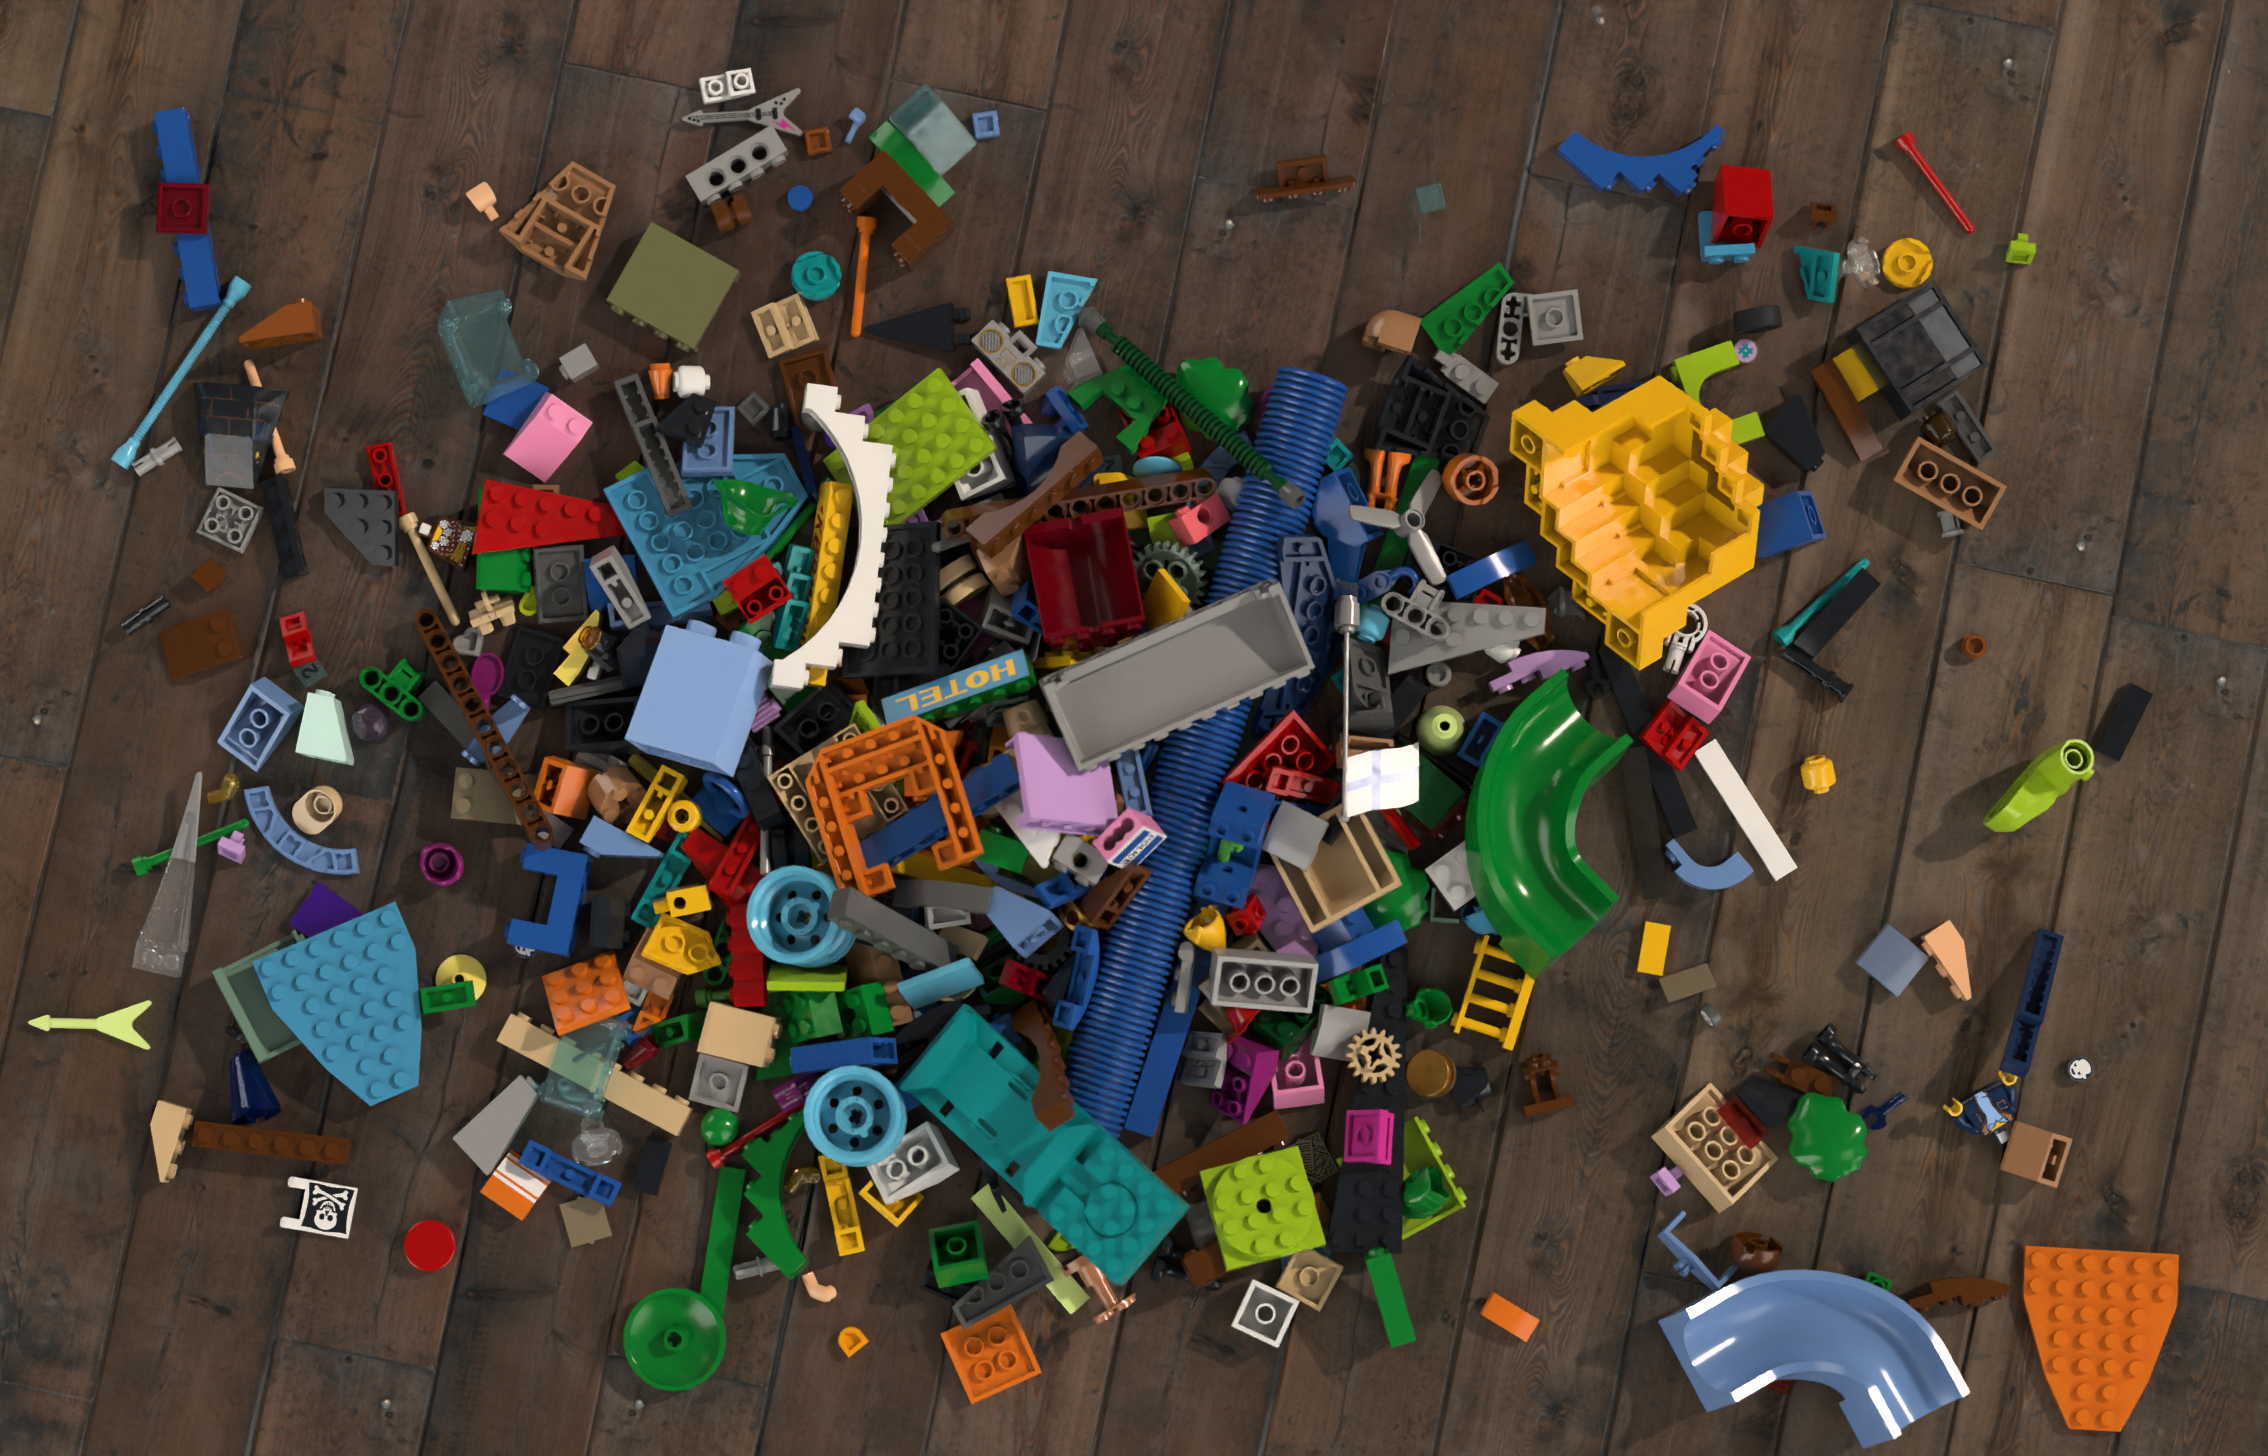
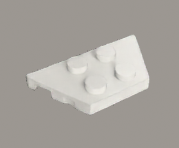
M1021 790L994 806L1042 868H1046L1050 863L1048 859L1054 847H1057L1060 840V832L1017 827L1016 819L1024 812Z

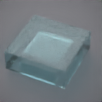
M1440 183L1415 190L1421 214L1446 209Z

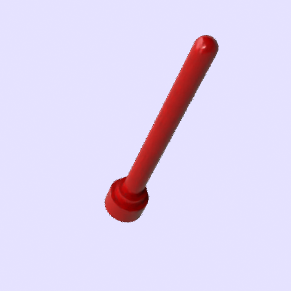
M1907 131L1896 139L1893 143L1899 150L1902 149L1904 153L1907 152L1965 232L1967 234L1974 233V225L1915 147V137L1911 131Z
M805 1102L785 1114L783 1111H780L721 1149L720 1147L717 1149L712 1148L705 1152L713 1168L717 1170L724 1165L723 1162L727 1160L726 1157L744 1147L751 1139H757L784 1122L797 1109L801 1111L805 1108Z

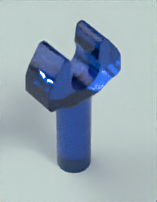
M1899 1092L1881 1107L1869 1105L1865 1108L1862 1119H1866L1874 1113L1878 1116V1120L1870 1126V1129H1882L1887 1125L1886 1115L1906 1101L1907 1098L1902 1092Z

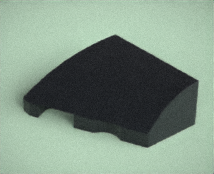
M1752 1076L1734 1093L1770 1131L1796 1108L1798 1100L1803 1096L1800 1093Z

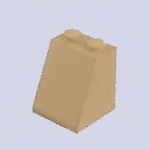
M710 1001L697 1051L758 1067H769L776 1056L774 1046L776 1039H779L782 1033L783 1025L780 1024L782 1018L745 1007H734V1004L727 1002Z

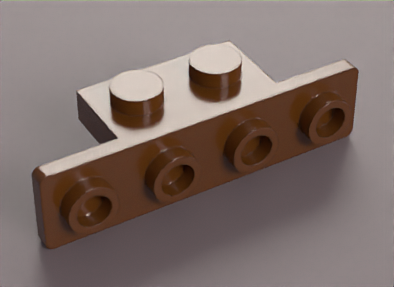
M1324 154L1276 161L1279 185L1255 188L1254 194L1256 200L1272 202L1277 197L1286 196L1287 199L1299 198L1301 194L1322 195L1328 190L1346 192L1350 190V187H1356V182L1353 175L1329 178L1327 157Z

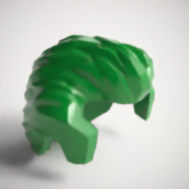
M1424 987L1418 989L1413 1000L1405 1007L1407 1009L1405 1015L1410 1017L1411 1020L1420 1023L1427 1030L1446 1022L1453 1012L1451 998L1438 988L1430 989Z

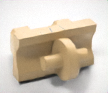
M487 591L481 592L483 600L475 602L476 609L468 611L472 627H476L481 635H486L494 630L491 622L494 619L500 618L503 626H509L516 622L515 606L511 595L500 599L498 594L489 597Z

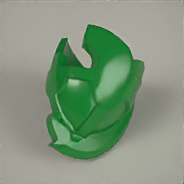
M1436 1166L1430 1169L1425 1167L1420 1171L1415 1170L1403 1182V1216L1406 1218H1427L1438 1212L1442 1205L1450 1200L1449 1193L1443 1189V1178Z

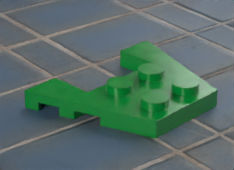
M1127 364L1078 386L1067 393L1068 397L1083 411L1104 395L1125 413L1133 422L1118 434L1116 439L1132 455L1137 451V445L1142 437L1145 438L1149 432L1148 428L1154 418H1158L1168 402L1161 393Z

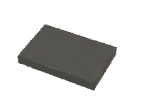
M584 544L532 548L537 623L587 620L589 614L583 560L585 559Z

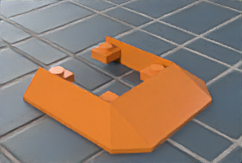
M911 715L820 749L805 781V785L838 890L852 887L873 898L877 894L896 888L888 863L867 869L853 822L873 815L866 792L906 777H910L916 797L920 798L936 791L938 793L952 837L931 846L939 870L943 871L965 862L969 863L984 853L945 730L915 715Z

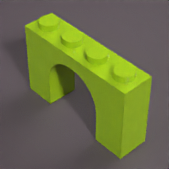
M1730 340L1675 359L1671 363L1673 367L1669 369L1673 381H1678L1681 391L1700 404L1699 391L1703 381L1714 374L1735 368L1740 363L1733 343ZM1757 411L1733 419L1731 440L1736 444L1742 445L1765 436Z

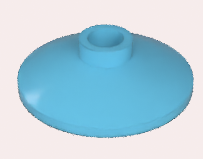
M1160 456L1145 457L1136 461L1133 465V474L1136 478L1183 471L1182 466L1176 461Z

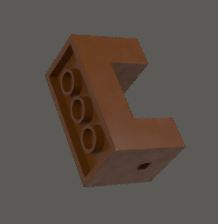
M884 149L839 190L842 197L840 201L843 203L841 205L851 216L854 213L857 216H862L886 194L913 223L891 245L894 252L892 254L893 260L903 270L907 267L912 272L955 232L953 221Z

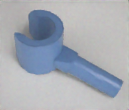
M857 107L849 115V118L854 122L845 139V142L849 144L856 130L866 120V114Z

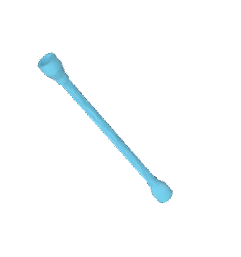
M234 276L228 285L226 296L220 306L221 308L215 313L216 316H213L212 321L209 322L210 324L206 326L205 332H202L201 337L193 346L194 348L190 350L181 367L179 366L170 383L166 385L167 388H164L163 393L155 402L156 404L153 405L154 407L150 409V412L144 418L145 420L142 421L143 423L137 428L138 431H135L134 436L130 437L125 444L116 450L111 460L125 469H129L131 463L135 460L140 440L148 432L147 429H150L149 426L151 427V424L157 418L156 416L159 415L158 413L164 408L163 405H166L167 400L170 399L169 397L173 395L174 389H177L178 384L186 375L185 373H188L189 368L197 359L196 357H198V354L200 355L209 338L213 336L212 333H215L216 328L224 319L223 317L227 315L229 309L233 308L238 301L246 296L252 287L238 276Z

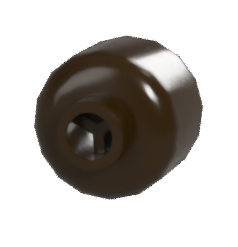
M1933 410L1922 418L1924 423L1920 426V432L1933 445L1939 446L1941 449L1957 438L1955 434L1958 428L1947 412L1941 411L1936 413Z

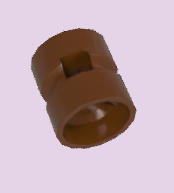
M744 192L730 196L729 201L721 199L710 203L721 234L733 230L736 224L742 227L754 222Z

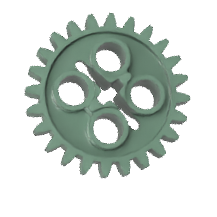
M1158 540L1153 546L1148 544L1144 547L1145 551L1140 550L1137 553L1138 557H1135L1133 560L1142 601L1156 574L1151 566L1153 563L1159 569H1165L1191 601L1189 604L1193 611L1199 609L1198 605L1205 601L1202 596L1208 593V590L1203 588V586L1207 585L1209 580L1202 578L1207 573V570H1200L1199 566L1202 565L1203 560L1197 562L1194 560L1197 555L1196 552L1189 555V546L1181 550L1180 542L1178 541L1171 547L1170 540H1166L1163 546ZM1175 566H1181L1184 574L1179 573Z

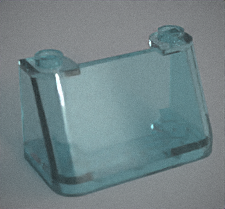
M502 289L447 301L438 320V331L465 398L472 408L485 405L535 383L539 376L537 364L530 359H523L507 322L509 313L512 311L509 298L505 297Z
M609 1017L561 1035L546 1081L541 1083L538 1090V1096L541 1097L540 1102L601 1123L604 1110L601 1109L602 1104L600 1101L605 1102L606 1100L604 1095L619 1051L621 1048H624L625 1044L621 1040H624L625 1037L630 1038L634 1026L628 1022Z

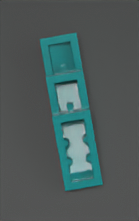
M789 544L782 580L793 597L776 609L773 637L774 648L794 652L799 648L811 604L807 602L813 580V576L810 575L816 550L813 548Z

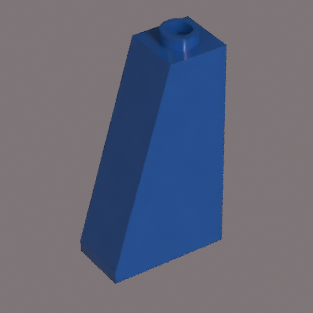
M865 1037L790 1048L792 1074L828 1072L842 1066L852 1065L874 1067L898 1064L896 1038Z

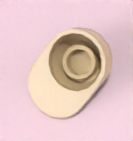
M317 786L308 791L294 804L292 809L293 820L304 833L310 835L318 834L340 815L343 808L342 798L330 786Z

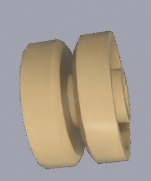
M969 554L960 557L940 570V595L943 594L940 597V601L944 598L957 607L961 603L973 599L989 585L983 573H975L969 576L976 568V563Z

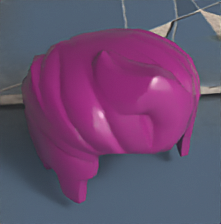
M436 843L422 848L419 867L426 879L437 886L445 887L454 884L463 875L464 858L450 844Z

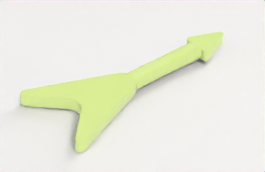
M147 1000L97 1019L51 1018L50 1015H44L30 1020L28 1024L45 1031H49L50 1028L97 1029L149 1050L150 1045L134 1030L133 1022L152 1005V1001Z

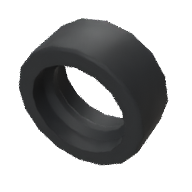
M1777 305L1754 307L1733 313L1736 334L1766 332L1783 326L1780 306Z

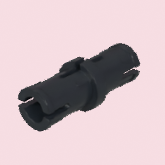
M160 594L159 597L145 607L143 605L138 608L139 611L120 624L126 633L131 636L147 623H153L155 617L172 606L166 597Z

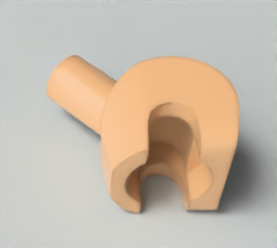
M486 182L480 183L466 193V196L480 213L484 211L490 221L499 217L492 206L497 202L496 197Z

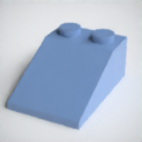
M263 677L250 684L217 743L255 772H258L293 727L304 706L268 678Z
M593 816L579 841L585 845L583 848L585 852L597 858L601 854L606 857L664 859L665 857L664 853L596 816Z

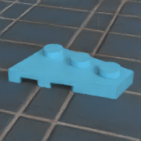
M1048 271L1036 346L1061 350L1098 279Z

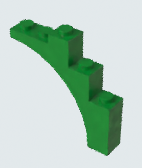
M804 1108L801 1111L798 1109L788 1117V1123L782 1129L779 1127L774 1130L769 1136L770 1141L768 1143L761 1137L753 1138L744 1146L743 1149L745 1151L741 1154L762 1176L760 1179L754 1178L746 1186L747 1191L744 1193L748 1200L764 1215L762 1219L758 1217L748 1226L749 1231L746 1235L791 1281L810 1263L798 1248L789 1230L784 1213L782 1191L785 1169L791 1151L801 1133L806 1129L804 1124Z

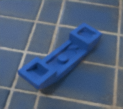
M1525 540L1446 576V579L1456 600L1482 587L1538 563L1528 541Z
M1398 919L1373 929V931L1331 950H1326L1313 956L1319 964L1316 983L1349 971L1407 943L1408 940Z
M1077 924L1070 947L1071 950L1077 951L1066 1000L1058 999L1052 1023L1068 1030H1073L1077 1026L1087 1009L1095 987L1099 967L1097 930Z
M529 1140L518 1162L570 1190L610 1207L622 1183L571 1161L532 1140Z

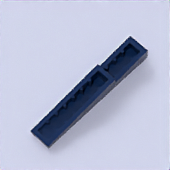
M2039 928L1999 1068L2000 1071L2024 1078L2030 1070L2039 1029L2044 1021L2064 938L2062 935Z

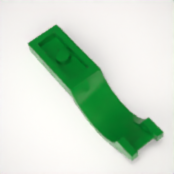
M473 980L419 989L421 1015L476 1006Z

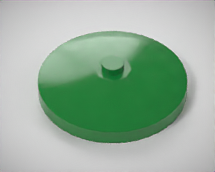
M680 1287L661 1289L643 1298L630 1313L623 1336L625 1354L634 1372L649 1385L667 1391L687 1390L707 1380L720 1365L727 1341L725 1324L715 1305L702 1294Z

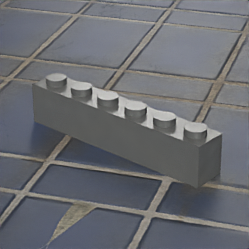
M852 887L833 891L827 920L837 924L839 929L848 930L855 934L856 938L868 941L873 944L874 948L884 950L891 954L894 959L902 960L908 963L912 969L920 970L924 973L956 962L959 947Z

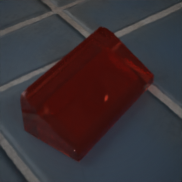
M1735 1094L1716 1111L1750 1150L1770 1134Z

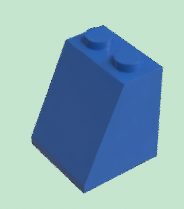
M1796 491L1756 507L1760 510L1755 553L1757 559L1767 558L1827 538L1812 491Z

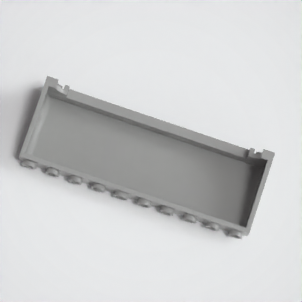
M1272 578L1041 678L1038 682L1078 771L1083 769L1084 772L1097 768V763L1105 759L1110 762L1120 758L1123 751L1128 749L1136 751L1145 746L1144 742L1153 738L1155 741L1161 740L1169 736L1168 732L1176 728L1179 731L1192 726V721L1196 719H1209L1215 716V711L1225 707V710L1232 709L1240 704L1239 701L1246 697L1249 699L1257 698L1263 694L1262 690L1271 686L1272 689L1282 687L1287 684V679L1294 676L1296 679L1305 677L1310 674L1309 670L1315 668L1281 584Z

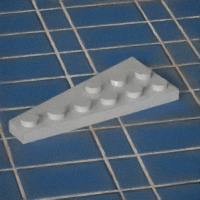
M1398 599L1393 601V611H1396L1400 607V600ZM1441 602L1435 614L1446 620L1450 627V635L1443 642L1432 641L1392 618L1388 675L1544 635L1546 608ZM1420 611L1412 612L1409 617L1410 622H1420L1422 620V613ZM1437 623L1432 627L1431 632L1433 635L1439 636L1444 632L1445 627L1443 624Z

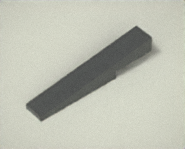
M636 373L614 381L615 391L668 517L691 510V502L663 434L655 432L659 423L656 416H654L638 374Z

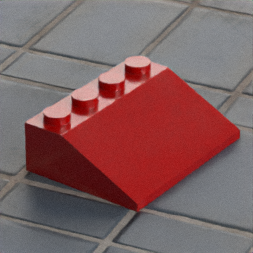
M1291 709L1220 782L1224 786L1226 780L1265 791L1263 789L1271 766L1287 767L1322 776L1336 762V758L1298 714ZM1275 794V800L1296 803L1299 797ZM1271 815L1267 831L1269 830L1275 815Z

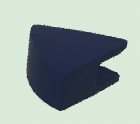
M1031 423L1012 426L1017 498L1028 496L1045 481L1056 463L1060 447L1073 436L1072 434L1058 427L1046 424ZM1103 462L1097 470L1093 471L1084 480H1082L1081 483L1075 488L1083 487L1090 479H1092L1100 470H1102L1105 467V462ZM1054 505L1049 510L1054 511L1059 508V505Z

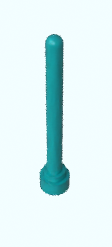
M1867 558L1859 560L1791 623L1777 627L1772 632L1776 640L1784 647H1787L1794 640L1795 632L1834 598L1862 567L1866 569L1869 566V560Z

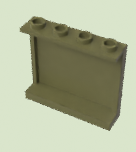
M651 222L609 294L607 302L611 305L610 310L618 315L623 316L626 313L633 317L632 322L642 328L648 325L655 329L654 334L663 340H667L669 337L676 341L675 346L687 353L690 349L697 352L700 340L732 284L738 281L741 273L738 269Z

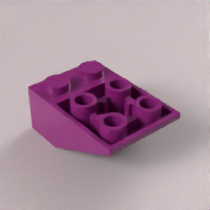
M1242 1032L1232 1043L1227 1044V1062L1221 1089L1213 1088L1210 1106L1239 1123L1246 1124L1275 1075L1280 1050L1248 1032Z

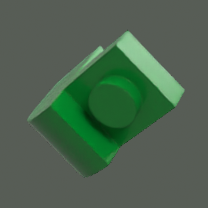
M1381 964L1327 982L1335 1006L1389 988Z

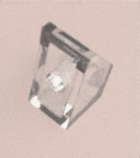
M1082 327L1077 329L1065 359L1066 369L1062 370L1067 383H1073L1074 388L1102 376L1100 366Z

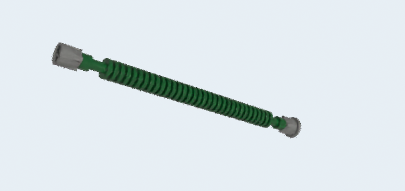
M1091 306L1081 310L1078 315V325L1081 328H1086L1094 336H1099L1102 340L1109 341L1112 344L1111 351L1143 377L1145 381L1152 385L1153 388L1184 413L1194 424L1248 469L1258 480L1263 481L1266 479L1270 482L1272 488L1291 509L1298 508L1304 502L1306 493L1291 481H1287L1282 476L1278 477L1273 472L1274 466L1267 459L1260 455L1258 451H1255L1235 431H1232L1227 424L1223 423L1203 403H1200L1195 396L1191 395L1189 391L1159 367L1157 363L1150 359L1148 355L1141 351L1125 335L1118 337L1113 332V328L1106 323V319L1098 313V308Z

